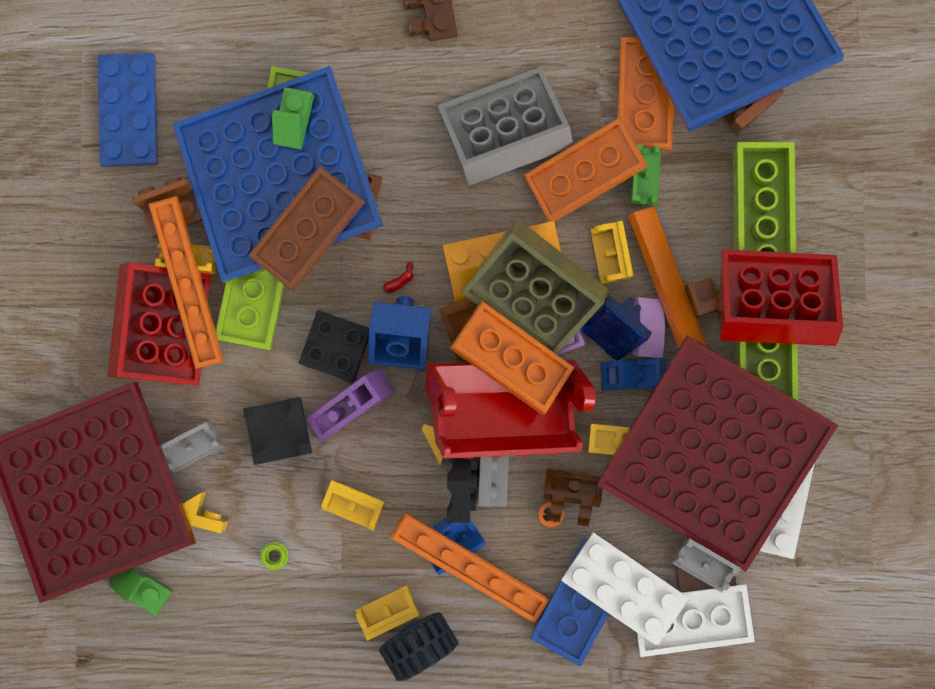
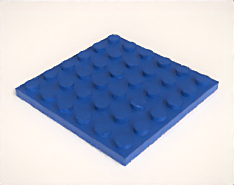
M617 0L688 132L843 61L844 54L812 0Z
M330 66L173 123L221 281L224 283L264 269L248 256L249 253L319 166L365 202L332 244L384 226L333 70ZM285 87L314 94L302 150L273 144L272 112L273 110L279 111Z

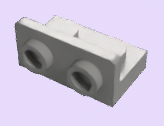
M509 455L499 458L490 456L480 457L478 506L505 507L507 505Z

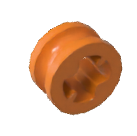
M551 502L544 503L538 512L540 522L550 528L560 525L564 518V511L562 512L560 522L545 521L543 515H546V513H543V511L547 507L551 508Z

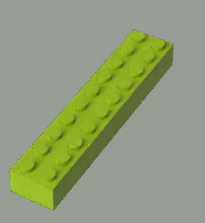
M737 142L732 148L734 250L796 253L795 142ZM735 341V364L798 400V344Z

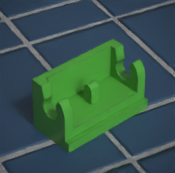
M637 144L649 167L631 177L629 205L658 207L660 147L644 148L643 144Z

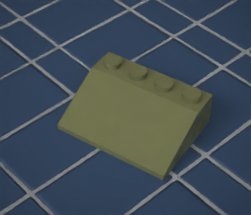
M517 219L461 290V293L476 305L481 301L485 302L555 354H558L604 304L608 288Z

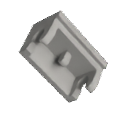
M205 422L161 445L169 469L173 473L224 448L212 422Z
M685 538L672 561V564L720 592L729 589L732 577L736 576L741 569L689 538Z

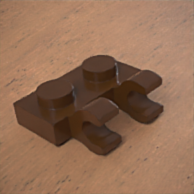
M403 0L405 10L424 7L426 20L415 19L408 21L409 37L429 34L430 41L457 37L452 0Z
M547 469L543 499L552 500L549 521H561L563 502L580 504L577 525L589 527L592 506L600 507L603 488L597 485L600 477Z

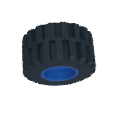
M438 612L424 617L389 639L382 645L379 652L397 681H405L449 655L455 650L459 642L442 613Z

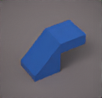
M666 358L601 362L602 391L654 388L666 370Z

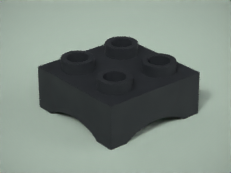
M317 310L299 364L354 383L369 341V328Z
M300 397L243 408L254 465L312 453L302 399Z
M477 457L473 459L450 458L453 467L447 474V489L452 497L447 507V522L470 523V511H476V494H471V490L476 491L477 473H471V470H477Z

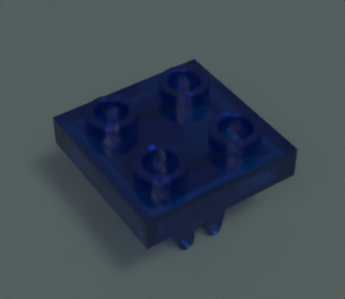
M609 295L605 298L604 304L582 326L581 330L609 356L618 361L646 342L652 332L637 320L641 306L636 305L633 308L631 306L633 302L631 297L627 298L622 304H619Z

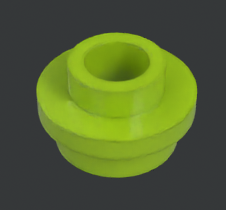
M270 542L262 548L260 559L267 569L279 570L287 564L289 552L284 544ZM273 550L278 551L280 554L278 561H273L270 558V553Z

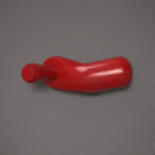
M407 263L406 272L402 273L400 277L386 282L383 285V290L386 293H391L410 282L414 277L412 273L413 263Z

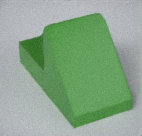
M284 88L279 111L273 110L274 145L302 150L314 99L312 92Z
M136 567L116 574L109 584L124 601H133L155 616L159 614L173 590Z

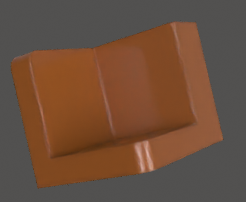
M712 278L685 285L696 318L719 310V297Z

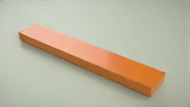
M176 196L149 203L195 369L221 363L224 361V357L179 198Z
M655 207L629 214L628 217L678 349L687 335L707 347Z
M404 512L390 534V538L534 624L550 601L548 596L407 512Z

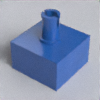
M406 295L399 296L396 299V304L374 302L369 327V364L425 370L429 346L431 308L414 306V300Z

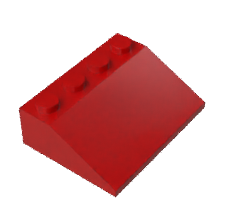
M722 249L719 297L720 341L837 345L844 327L837 255Z
M136 263L120 264L107 377L199 386L201 368L195 369L167 268ZM200 273L208 301L211 274Z

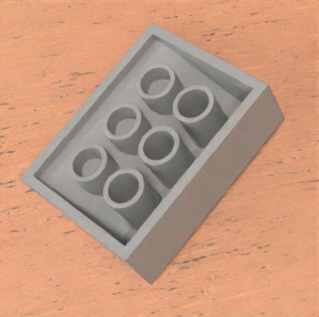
M542 67L437 105L468 186L562 152L573 145L570 125Z

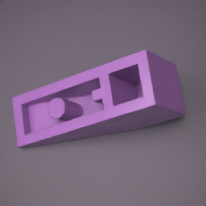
M381 368L364 375L307 417L306 421L320 442H323L396 391Z

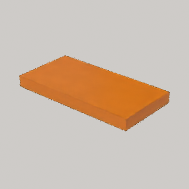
M621 37L617 118H622L636 144H643L644 148L659 146L660 151H671L674 105L637 37Z
M619 117L524 174V177L548 222H556L649 166L624 121Z
M483 301L477 305L449 348L541 415L546 414L575 368Z

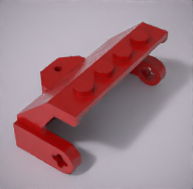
M565 360L575 368L544 415H541L470 363L428 364L424 390L430 399L435 443L443 458L473 459L486 456L499 458L506 455H518L524 457L530 454L555 455L556 453L581 452L583 443L575 431L574 406L579 412L592 411L596 401L594 386L575 360Z

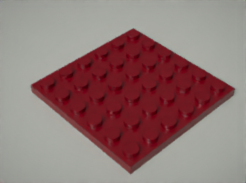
M687 335L601 474L597 485L746 572L837 429L838 424Z
M131 382L0 435V493L39 603L196 544L138 382Z

